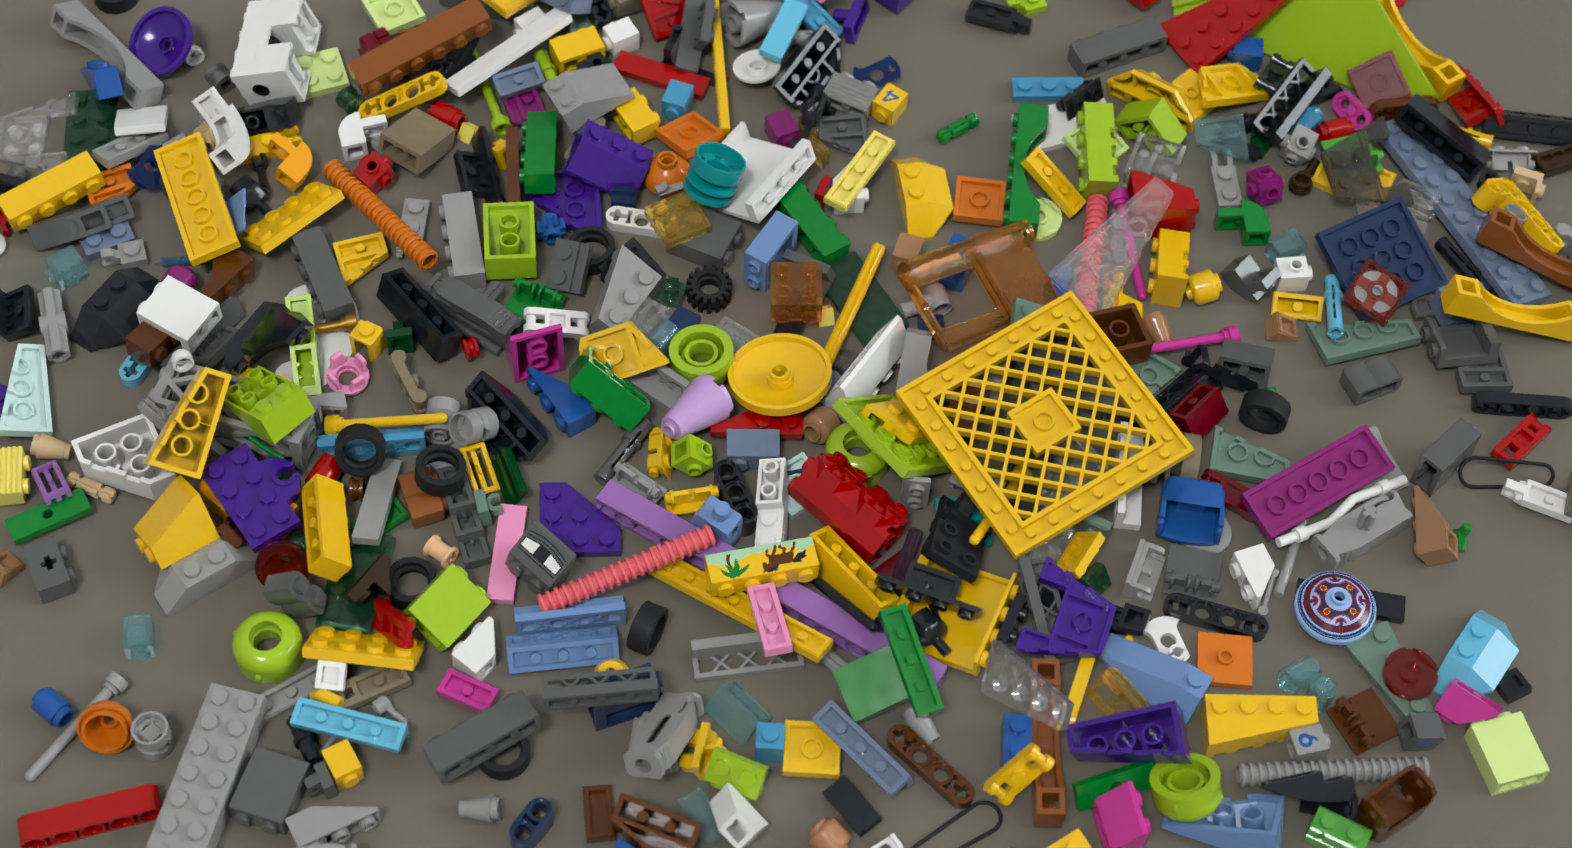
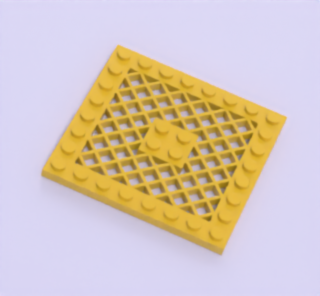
M1072 291L1065 293L896 390V397L1015 560L1193 455L1195 450ZM1050 335L1049 342L1040 341ZM1054 335L1069 338L1068 345L1053 343ZM1072 340H1074L1080 348L1071 347ZM1028 348L1027 355L1019 353ZM1032 349L1047 350L1046 359L1031 356ZM1051 351L1066 354L1064 362L1051 360ZM1069 355L1084 357L1083 366L1068 363ZM1088 359L1095 368L1086 366ZM1011 360L1025 363L1024 371L1010 369ZM1006 361L1005 367L997 366L1000 363ZM1029 364L1043 366L1042 375L1028 372ZM1047 369L1062 370L1061 378L1046 376ZM1066 371L1081 374L1080 381L1066 380ZM985 373L983 380L974 379L979 375ZM989 373L1003 375L1002 384L987 381ZM1084 375L1099 377L1098 386L1083 383ZM1007 376L1022 379L1021 386L1006 385ZM1103 379L1110 386V388L1102 387ZM1026 380L1039 382V391L1025 389ZM1044 384L1059 386L1058 394H1056L1052 387L1043 391ZM962 386L961 393L953 392V390ZM967 386L981 388L980 396L965 394ZM1063 387L1077 390L1076 398L1061 396ZM985 389L1000 392L998 400L984 398ZM1081 391L1095 393V402L1081 400ZM1004 393L1018 395L1017 404L1002 401ZM1100 395L1115 397L1113 406L1098 403ZM1022 396L1031 398L1021 404ZM940 398V402H939V406H938V404H937L935 401ZM945 398L959 401L958 408L943 407ZM1118 399L1126 408L1117 407ZM963 402L977 404L976 413L962 411ZM1065 405L1074 406L1073 415ZM981 407L996 408L995 416L980 414ZM1078 407L1093 410L1092 417L1076 416ZM1000 409L1009 411L1007 412V419L999 418ZM1096 412L1110 413V422L1096 420ZM1115 415L1130 417L1129 426L1114 423ZM946 416L955 417L954 426ZM959 419L974 421L972 430L958 427ZM1134 419L1141 428L1133 427ZM978 422L993 425L991 433L976 431ZM1081 425L1089 426L1088 435L1079 434L1082 428ZM996 427L1011 428L1010 437L996 435ZM1093 427L1108 430L1107 439L1092 436ZM1015 429L1023 440L1014 438ZM1112 431L1127 434L1126 442L1111 440ZM1131 435L1145 437L1144 446L1130 444ZM961 436L970 438L969 446ZM974 439L989 441L988 449L974 448ZM1067 440L1066 448L1057 447ZM1071 440L1086 443L1085 452L1070 449ZM1149 440H1151L1153 442V445L1148 447ZM993 442L1008 445L1006 454L991 451ZM1090 444L1105 447L1104 455L1088 453ZM1012 446L1025 448V458L1010 455ZM1109 448L1123 450V458L1107 457ZM1030 450L1036 458L1045 453L1044 461L1029 459ZM1128 452L1137 453L1126 460ZM1049 453L1064 456L1063 464L1049 463ZM977 457L985 458L984 467ZM1068 457L1083 460L1081 469L1066 466ZM989 459L1003 461V470L988 468ZM1086 462L1101 463L1100 472L1085 470ZM1008 463L1023 465L1022 473L1006 472ZM1105 465L1115 466L1104 473ZM1027 466L1042 469L1040 478L1026 476ZM1046 470L1061 473L1059 482L1044 479ZM1064 474L1078 476V486L1063 483ZM991 477L1000 478L999 487ZM1083 478L1093 479L1082 486ZM1004 480L1019 482L1018 491L1003 489ZM1023 483L1038 486L1037 495L1023 493ZM1042 487L1057 490L1056 499L1041 496ZM1061 491L1070 492V494L1060 499ZM1007 498L1016 499L1014 508ZM1020 500L1035 503L1033 512L1019 510ZM1039 504L1048 506L1037 513Z

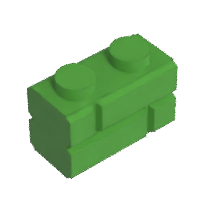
M1319 806L1303 841L1318 848H1366L1373 830Z

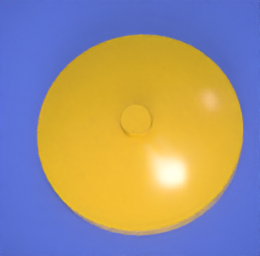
M791 333L764 335L746 343L734 354L733 363L727 374L729 388L736 401L752 412L767 416L797 414L816 405L829 391L832 383L831 360L823 347L807 337Z

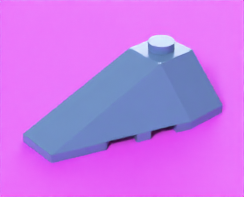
M1112 633L1106 640L1100 657L1102 662L1107 667H1110L1133 690V695L1138 700L1141 699L1148 707L1176 701L1182 710L1185 726L1214 678L1187 662Z
M1255 793L1248 794L1247 799L1231 801L1230 797H1225L1212 814L1198 821L1179 822L1164 816L1162 829L1219 848H1281L1285 796Z

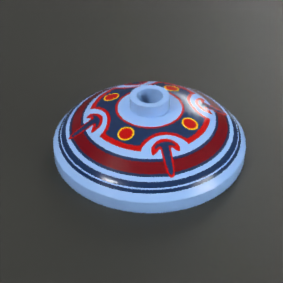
M1323 571L1311 575L1299 586L1294 599V612L1301 627L1313 638L1331 645H1347L1361 640L1369 633L1376 618V604L1370 590L1357 578L1343 572ZM1335 597H1339L1343 601H1338L1335 599Z

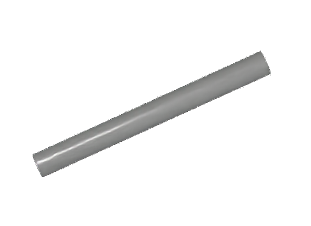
M1309 519L1303 521L1295 527H1298L1300 525L1307 526ZM1293 542L1289 544L1273 595L1277 598L1284 597L1301 543Z

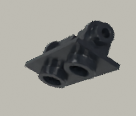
M1100 77L1094 80H1085L1083 84L1073 90L1074 94L1068 93L1064 97H1060L1055 106L1058 111H1065L1067 120L1070 121L1076 117L1077 111H1081L1084 102H1097L1104 97Z

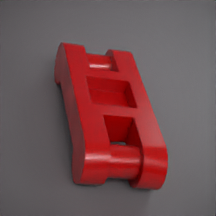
M1530 413L1494 447L1490 455L1495 458L1522 460L1551 433L1552 428L1547 424H1541L1537 420L1538 417ZM1508 447L1515 452L1513 455L1506 451ZM1504 462V466L1510 471L1518 465L1516 463Z
M375 599L374 609L376 610V617L373 618V628L397 647L402 649L413 648L414 637L412 636V630L415 629L416 619L406 617L391 605L390 599Z

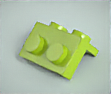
M716 746L713 749L703 780L711 782L713 787L720 790L730 782L746 800L756 801L763 793V783L769 767Z

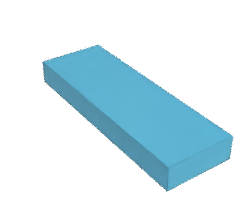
M785 0L759 49L758 55L781 64L809 6L796 0Z

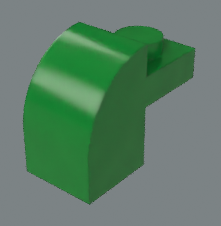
M1240 200L1238 208H1217L1213 222L1214 231L1239 230L1242 247L1267 245L1271 228L1268 215L1261 206L1252 201Z

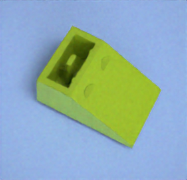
M261 366L251 369L239 382L228 387L223 403L256 434L274 445L315 412L301 386Z

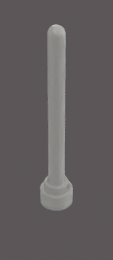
M111 671L104 679L103 689L89 705L98 701H108L111 696H116L118 693L122 694L129 686L128 682L115 671ZM80 714L25 773L26 781H34L75 737Z

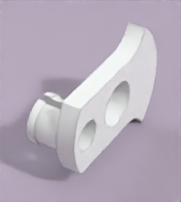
M1161 616L1149 621L1144 635L1152 640L1156 651L1187 662L1190 655L1177 629L1180 619ZM1164 636H1169L1174 639L1175 644L1168 648L1161 644L1160 639Z

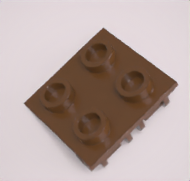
M1372 687L1348 699L1342 696L1335 701L1336 705L1325 710L1356 756L1399 735L1396 721Z

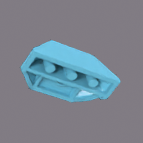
M1482 610L1475 613L1449 650L1428 690L1442 697L1451 681L1456 677L1483 695L1493 693L1519 652L1506 624Z

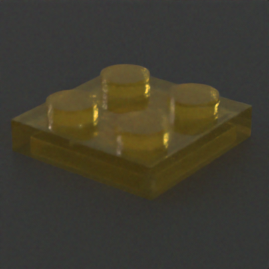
M686 191L644 207L645 216L666 250L712 232V225L697 201L687 195Z

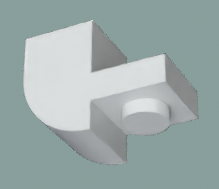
M358 111L344 118L339 126V138L344 162L361 159L368 154L366 141H371L376 135H380L382 131L388 128L385 114L360 119Z

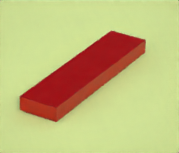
M623 50L620 51L614 63L621 76L665 90L671 79L694 85V99L700 101L703 100L711 84V78L690 71L678 70L674 66Z

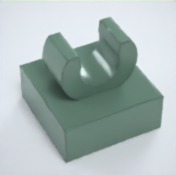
M484 488L473 491L482 527L493 525L491 515L500 516L504 513L502 505L492 506L495 503L501 502L499 493H493L486 497Z

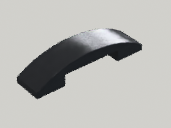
M1044 589L1040 597L1041 602L1044 606L1050 608L1054 597L1052 593ZM1058 590L1062 601L1064 591ZM1125 603L1124 607L1115 605L1117 609L1109 633L1143 636L1152 610ZM1055 605L1052 610L1057 613Z

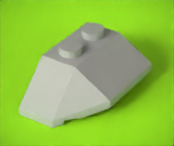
M218 532L219 539L165 569H160L154 597L166 616L170 617L264 564L263 558L259 552L254 554L245 539L236 549Z

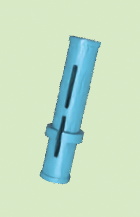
M1329 274L1324 278L1325 292L1323 294L1327 312V334L1330 338L1337 339L1344 335L1341 304L1344 296L1335 274Z

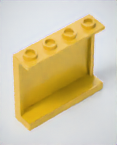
M922 554L917 561L923 565L955 575L928 560ZM979 570L978 576L972 584L962 579L956 600L982 608L981 616L977 620L967 621L959 618L957 613L953 611H938L940 618L947 626L946 634L942 639L952 651L946 657H943L931 645L928 647L922 646L924 653L946 666L978 676L981 668H986L991 655L989 652L990 647L996 644L999 627L1004 622L1009 611L1011 600L1014 599L1017 592H1020V585H1017V573L1013 572L1009 580ZM904 594L901 595L897 605L906 603L910 616L925 607L929 608L928 604L924 601L917 603L907 600Z

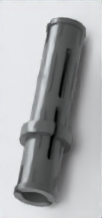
M643 417L631 432L624 433L620 444L593 475L597 482L605 486L616 474L613 470L618 462L625 463L633 451H638L642 440L653 429V424L648 419Z

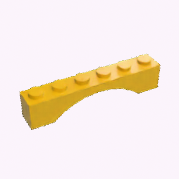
M1379 0L1433 88L1438 93V98L1436 99L1441 103L1459 92L1466 77L1464 72L1452 59L1434 54L1416 39L1403 21L1394 0Z
M1454 274L1440 293L1444 313L1572 342V301L1570 300L1547 305L1511 303L1492 295L1481 285L1478 279Z

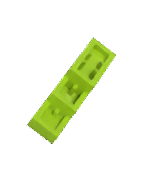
M311 294L285 297V305L290 311L300 312L315 326ZM315 327L310 331L311 336L305 343L289 346L294 383L303 388L307 397L322 394Z

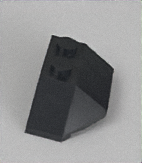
M825 22L796 48L781 67L778 74L773 78L772 88L789 105L800 106L808 96L813 95L816 84H822L825 90L833 72L841 73V39Z
M138 267L116 270L82 305L70 336L71 341L91 353L98 351L99 348L125 342V337L140 325L136 314L137 309L153 293L155 286L158 284V279Z
M481 371L465 389L467 410L485 406L493 409L497 414L499 420L498 434L495 438L484 441L488 450L494 456L502 454L501 450L505 447L512 449L517 463L532 461L549 442L546 429L512 391L485 371Z

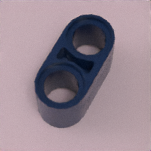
M543 797L532 799L512 823L509 829L512 848H535L552 827L553 809L547 799ZM537 812H545L547 814L543 818L533 816ZM520 834H528L530 836L526 840L516 839Z

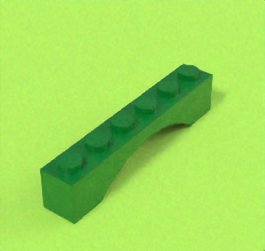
M1020 103L1019 112H1014L1012 127H1017L1016 132L1012 131L1010 146H1014L1015 150L1010 151L1008 166H1013V171L1008 170L1006 185H1010L1011 190H1006L1004 205H1009V210H1004L1002 224L1007 225L1006 235L1035 239L1037 236L1040 203L1034 197L1027 184L1024 167L1021 162L1032 150L1045 141L1049 106Z

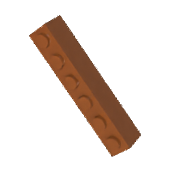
M465 0L348 62L350 75L364 97L376 94L390 83L399 82L405 75L421 70L426 64L434 60L442 59L448 52L464 47L469 41L477 37L485 36L492 30L490 16L479 0Z

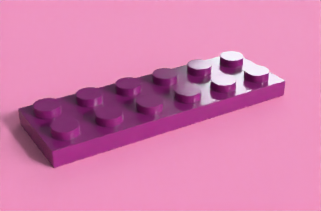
M1364 424L1247 490L1239 498L1269 542L1391 472L1395 466L1368 426Z

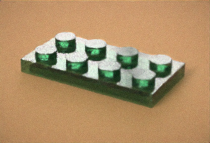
M91 90L68 91L63 162L86 150L93 159V149L117 139L114 132V124L117 110H119L120 96L97 100ZM93 159L101 172L108 170V168Z
M348 529L352 567L337 582L327 580L324 591L327 595L323 614L317 615L315 626L316 628L330 626L338 631L356 629L360 630L363 634H371L373 618L376 617L374 600L381 598L382 595L370 586L369 588L372 592L362 603L357 601L350 604L343 596L379 555L385 554L388 557L390 566L396 538L395 536L383 534L379 546L353 544L351 537L354 529Z

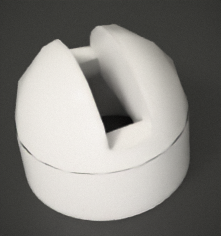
M192 44L185 60L190 66H197L203 62L205 54L199 46Z
M178 349L171 355V363L177 372H187L194 366V359L188 350Z

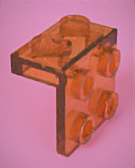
M773 262L770 266V322H821L823 306L821 264L818 262Z

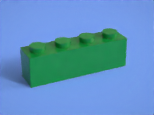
M527 111V121H522V134L526 137H521V149L525 153H520L521 168H524L519 170L520 184L525 185V194L555 193L558 146L557 111Z
M797 180L773 209L798 221L797 239L813 259L831 265V267L848 259L850 247L848 237L844 233H840L836 228L833 218L824 213L820 202L812 198L806 185Z

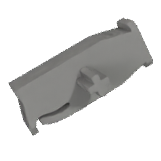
M1391 489L1388 491L1387 496L1376 497L1336 520L1323 535L1315 534L1310 542V548L1329 571H1335L1339 565L1356 560L1407 529L1413 514L1406 509L1398 492Z
M696 692L663 693L636 732L631 750H628L624 755L626 770L630 776L661 779L665 773L671 775L672 772L679 771L678 757L697 728L698 718L705 713L701 695Z

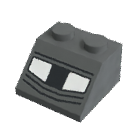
M536 519L509 551L505 565H507L509 571L514 576H519L527 583L533 593L544 595L545 591H553L554 587L558 588L567 579L577 555Z

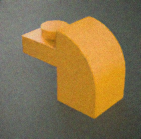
M276 132L270 138L267 150L283 161L278 166L274 178L291 192L295 193L307 179L312 165V154L305 142L302 141L295 147L288 137L281 136Z

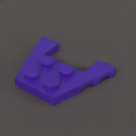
M1046 557L1038 582L1064 591L1051 634L1049 636L1023 626L1014 652L1100 658L1117 607L1088 586L1086 588L1074 579L1075 576L1068 570L1063 571L1055 565L1053 559Z

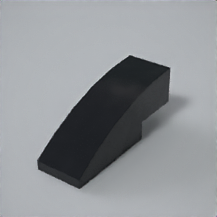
M1311 770L1261 782L1262 788L1299 800L1342 802L1357 799L1353 777L1348 775L1324 779L1322 771Z

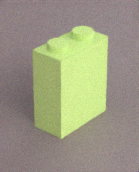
M1522 711L1513 714L1511 712H1503L1494 719L1474 721L1470 724L1464 735V739L1491 796L1540 783L1550 771Z

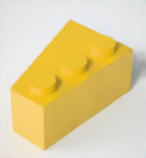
M1160 228L1158 237H1153L1151 252L1155 253V258H1151L1149 264V272L1153 273V277L1148 279L1146 291L1151 293L1150 304L1180 308L1188 282L1186 268L1189 266V260H1187L1190 243L1189 232Z

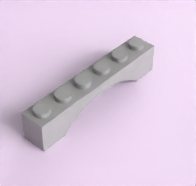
M79 0L53 5L49 24L64 39L90 49L105 61H109V64L117 65L124 93L121 96L135 110L160 103L164 84Z

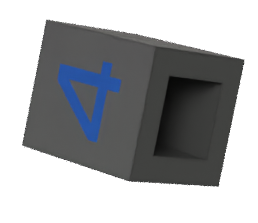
M1409 713L1396 725L1404 751L1433 750L1446 739L1444 726L1438 713Z

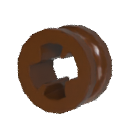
M350 477V501H354L356 498L363 501L365 495L364 477H360L359 480Z

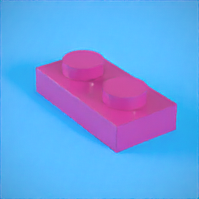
M452 668L448 669L436 690L438 696L477 713L484 708L492 707L500 695L498 688Z

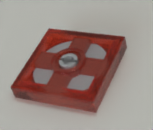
M1368 257L1341 299L1384 327L1409 289L1410 284Z

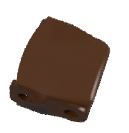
M1414 764L1408 766L1362 798L1358 806L1357 823L1373 830L1369 840H1374L1377 843L1385 841L1416 820L1432 803L1438 793L1434 783L1420 767H1416Z

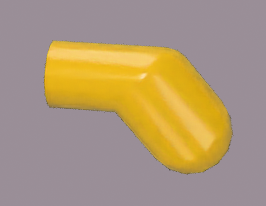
M315 689L309 694L310 700L342 707L344 703V697L327 689Z

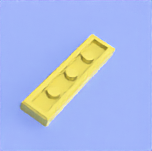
M874 130L825 195L824 203L846 213L894 148L895 140Z

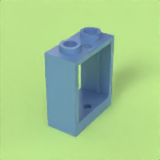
M779 211L774 213L744 253L743 282L753 289H759L764 293L767 291L786 265L782 258L786 248L796 252L798 221Z

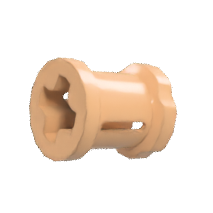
M435 534L426 542L423 548V555L426 557L431 556L441 563L442 568H445L452 563L454 564L459 555V549L455 546L450 547L441 541L439 535Z

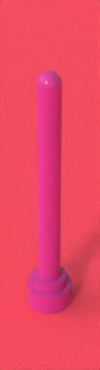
M1119 188L1109 192L1108 197L1110 205L1117 209L1137 298L1140 301H1144L1147 298V292L1127 212L1130 198L1127 189Z
M1233 325L1224 327L1219 333L1155 342L1150 354L1197 347L1199 344L1210 345L1220 343L1223 345L1224 339L1240 342V332L1237 326Z

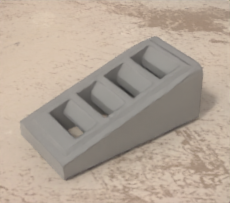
M343 390L308 396V398L319 400L323 419L326 415L336 414L344 417V419H349L345 392Z

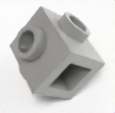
M1297 123L1280 140L1279 145L1282 147L1278 155L1292 165L1300 166L1306 160L1310 161L1316 152L1314 145L1319 134Z

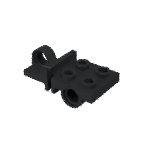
M965 491L955 501L943 495L939 500L936 516L930 525L929 532L931 533L922 546L921 554L928 560L972 584L978 576L985 546L984 541L989 537L991 531H987L979 544L971 545L969 538L979 525L968 518L975 504Z

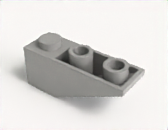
M311 806L285 818L288 831L296 847L325 843L342 844L349 840L352 835L360 831H370L378 823L382 822L378 807Z

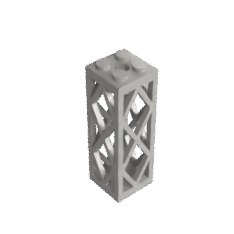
M170 358L167 365L162 367L159 373V381L155 388L152 387L149 391L148 398L160 409H166V406L173 402L178 404L197 370L202 366L194 364L192 369L187 371L188 373L177 372L174 370ZM232 375L228 387L236 384L242 378ZM308 398L315 412L289 433L290 435H286L275 445L261 438L223 404L221 410L227 417L219 416L213 438L226 449L233 450L246 443L253 454L268 459L269 456L273 457L247 440L249 435L257 436L273 445L274 447H271V449L285 455L284 459L290 461L294 465V469L305 472L317 447L316 440H318V435H322L324 432L319 400Z

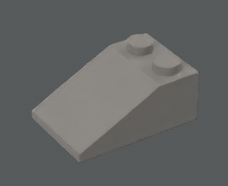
M613 63L564 72L542 85L549 100L571 134L579 130L587 119L594 121L635 97Z

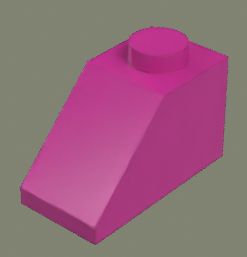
M1455 677L1434 710L1439 712V717L1450 724L1454 722L1459 725L1496 718L1504 707Z

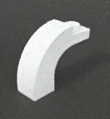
M212 86L191 102L207 121L214 133L216 146L208 155L222 174L225 175L248 157L250 140L246 126L233 104L228 106L214 86Z

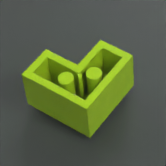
M1163 97L1127 103L1114 120L1115 125L1125 140L1144 138L1155 156L1174 153L1187 136L1180 121Z

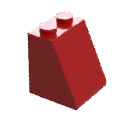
M1130 171L1126 187L1130 198L1127 212L1134 240L1157 238L1160 228L1189 233L1191 228H1195V214L1200 211V202L1198 198H1195L1194 188L1141 171Z

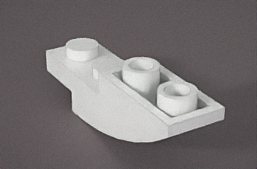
M785 457L759 459L755 503L758 509L755 546L787 541L788 479Z

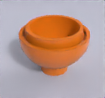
M663 151L651 159L649 170L644 178V184L649 191L657 195L655 191L656 185L661 184L664 180H666L668 186L683 182L691 166L680 155L672 151ZM682 189L663 195V197H673L682 194Z
M98 701L90 704L80 714L77 721V734L81 742L92 751L101 754L118 753L126 749L133 740L131 725L134 718L127 708L117 702Z

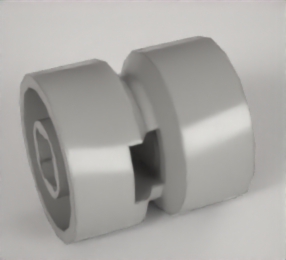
M436 396L428 400L426 414L445 413L448 416V420L446 423L424 425L423 431L426 441L432 444L444 445L454 443L449 433L448 423L452 414L461 411V404L457 400L446 396Z
M485 406L458 411L452 414L449 419V433L452 440L461 446L488 441L495 438L498 434L499 420L493 409Z
M155 711L143 712L132 722L131 735L138 752L144 759L160 761L170 755L175 742L164 715Z

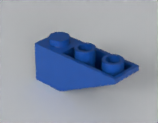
M99 59L86 62L87 67L81 68V72L95 99L102 100L124 95L117 65L109 64V61H101Z
M527 368L528 379L526 384L532 394L536 393L539 396L541 406L545 412L548 413L550 411L553 415L554 423L559 431L564 430L567 436L571 438L596 424V410L590 405L587 398L584 396L580 398L570 390V385L535 368Z

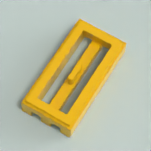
M480 442L459 448L458 450L463 454L466 461V474L472 493L480 489H478L466 454L467 452L470 453L481 489L484 488L486 496H489L490 493H500L501 489L485 443ZM475 450H480L492 485L490 487L487 486Z

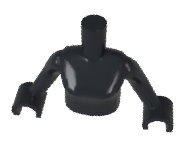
M816 84L813 95L808 96L801 103L802 115L800 121L805 127L800 139L794 137L788 148L793 149L802 138L807 139L811 129L820 122L821 117L831 116L836 111V108L831 106V101L824 92L822 84Z
M260 153L261 162H256L253 158L251 159L253 169L258 174L259 184L249 175L243 176L232 184L230 194L235 195L245 188L247 202L245 211L257 208L265 216L272 209L265 203L270 194L265 174L268 164L265 154Z
M927 603L929 608L925 607L911 616L921 646L928 647L933 645L943 657H946L952 651L942 639L946 634L947 626L940 618L938 610L933 609L931 604ZM876 617L874 621L879 625L877 632L883 633L884 630L880 619Z

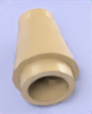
M45 433L41 435L35 434L31 443L30 454L35 455L37 459L69 460L73 446Z

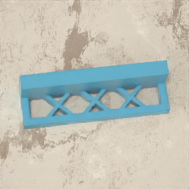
M298 697L289 722L291 727L343 740L348 739L350 742L400 754L403 742L409 743L411 737L408 725L405 723Z

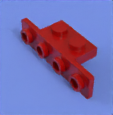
M1457 64L1466 75L1463 82L1465 89L1447 98L1449 106L1468 128L1481 123L1490 116L1500 127L1505 125L1502 118L1505 112L1499 102L1495 103L1488 90L1484 91L1481 82L1478 79H1474L1469 69L1465 70L1460 64Z

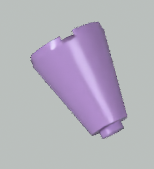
M701 374L694 378L662 418L663 433L669 438L678 440L689 433H696L730 418V412L733 411V402L723 384L718 386L713 382L716 378L707 374Z

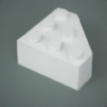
M143 414L71 441L84 476L102 484L157 500L176 478L175 473L142 464L158 437L154 424Z

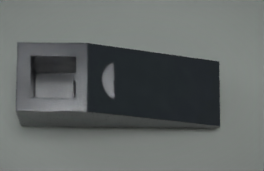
M295 96L271 99L237 108L248 134L292 128L301 120Z

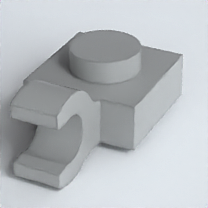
M143 239L117 244L118 250L112 248L100 250L103 268H109L118 264H122V269L148 265Z

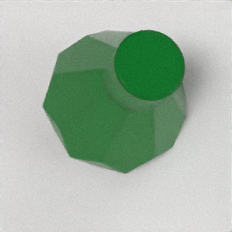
M1467 522L1463 523L1460 528L1453 529L1457 535L1459 552L1465 551L1468 547V534L1473 529Z

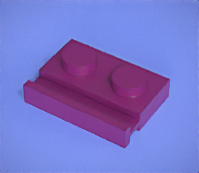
M537 89L502 100L512 126L521 125L522 121H527V111H545Z

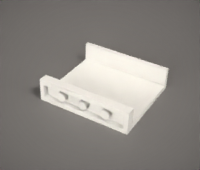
M741 121L721 143L735 149L746 161V169L741 181L737 184L738 188L734 194L733 201L729 206L713 208L693 200L689 195L687 196L691 203L759 224L816 160L811 142L802 138L791 149L752 138L749 135L745 122Z

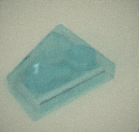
M1243 114L1194 120L1198 147L1243 161H1249Z

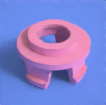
M339 351L330 357L329 360L331 362L326 372V381L333 392L343 390L345 396H352L362 392L367 387L370 378L369 370L366 366L365 358L360 353H357L355 358L344 357L343 353ZM352 372L357 377L350 381V385H342L338 380L342 373Z

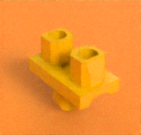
M702 722L701 727L695 730L687 743L689 748H695L694 754L683 753L679 762V766L684 772L694 773L701 781H706L703 779L713 749L716 746L726 749L722 746L723 739L718 738V734L710 729V722Z

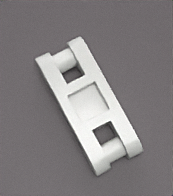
M526 307L523 310V318L526 320V324L523 325V333L561 323L563 337L574 338L580 341L581 337L589 335L587 324L590 323V314L587 312L541 307ZM543 319V324L536 323V320ZM571 322L577 324V327L571 326Z

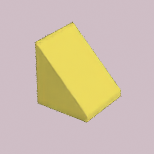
M463 122L457 139L469 145L479 127L471 122Z
M831 305L815 307L819 327L835 325L834 311Z

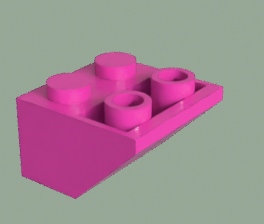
M1132 781L1118 786L1094 801L1091 811L1103 848H1143L1146 845V839L1151 832L1150 822L1147 816L1143 817L1141 810L1142 797L1139 790L1135 791Z

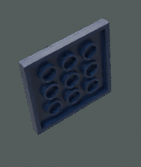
M1402 196L1318 232L1314 236L1348 300L1355 281L1365 270L1379 271L1388 275L1398 288L1397 300L1394 306L1387 312L1430 294L1449 283ZM1350 302L1360 321L1367 322L1374 319L1370 313L1365 312L1358 305Z

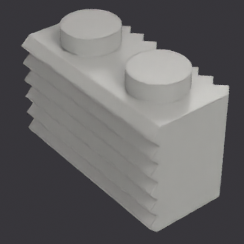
M834 71L824 92L828 95L831 106L835 107L838 111L847 115L865 113L867 121L871 114L872 101L879 94V88L871 81L865 80L862 82L854 79L850 73Z

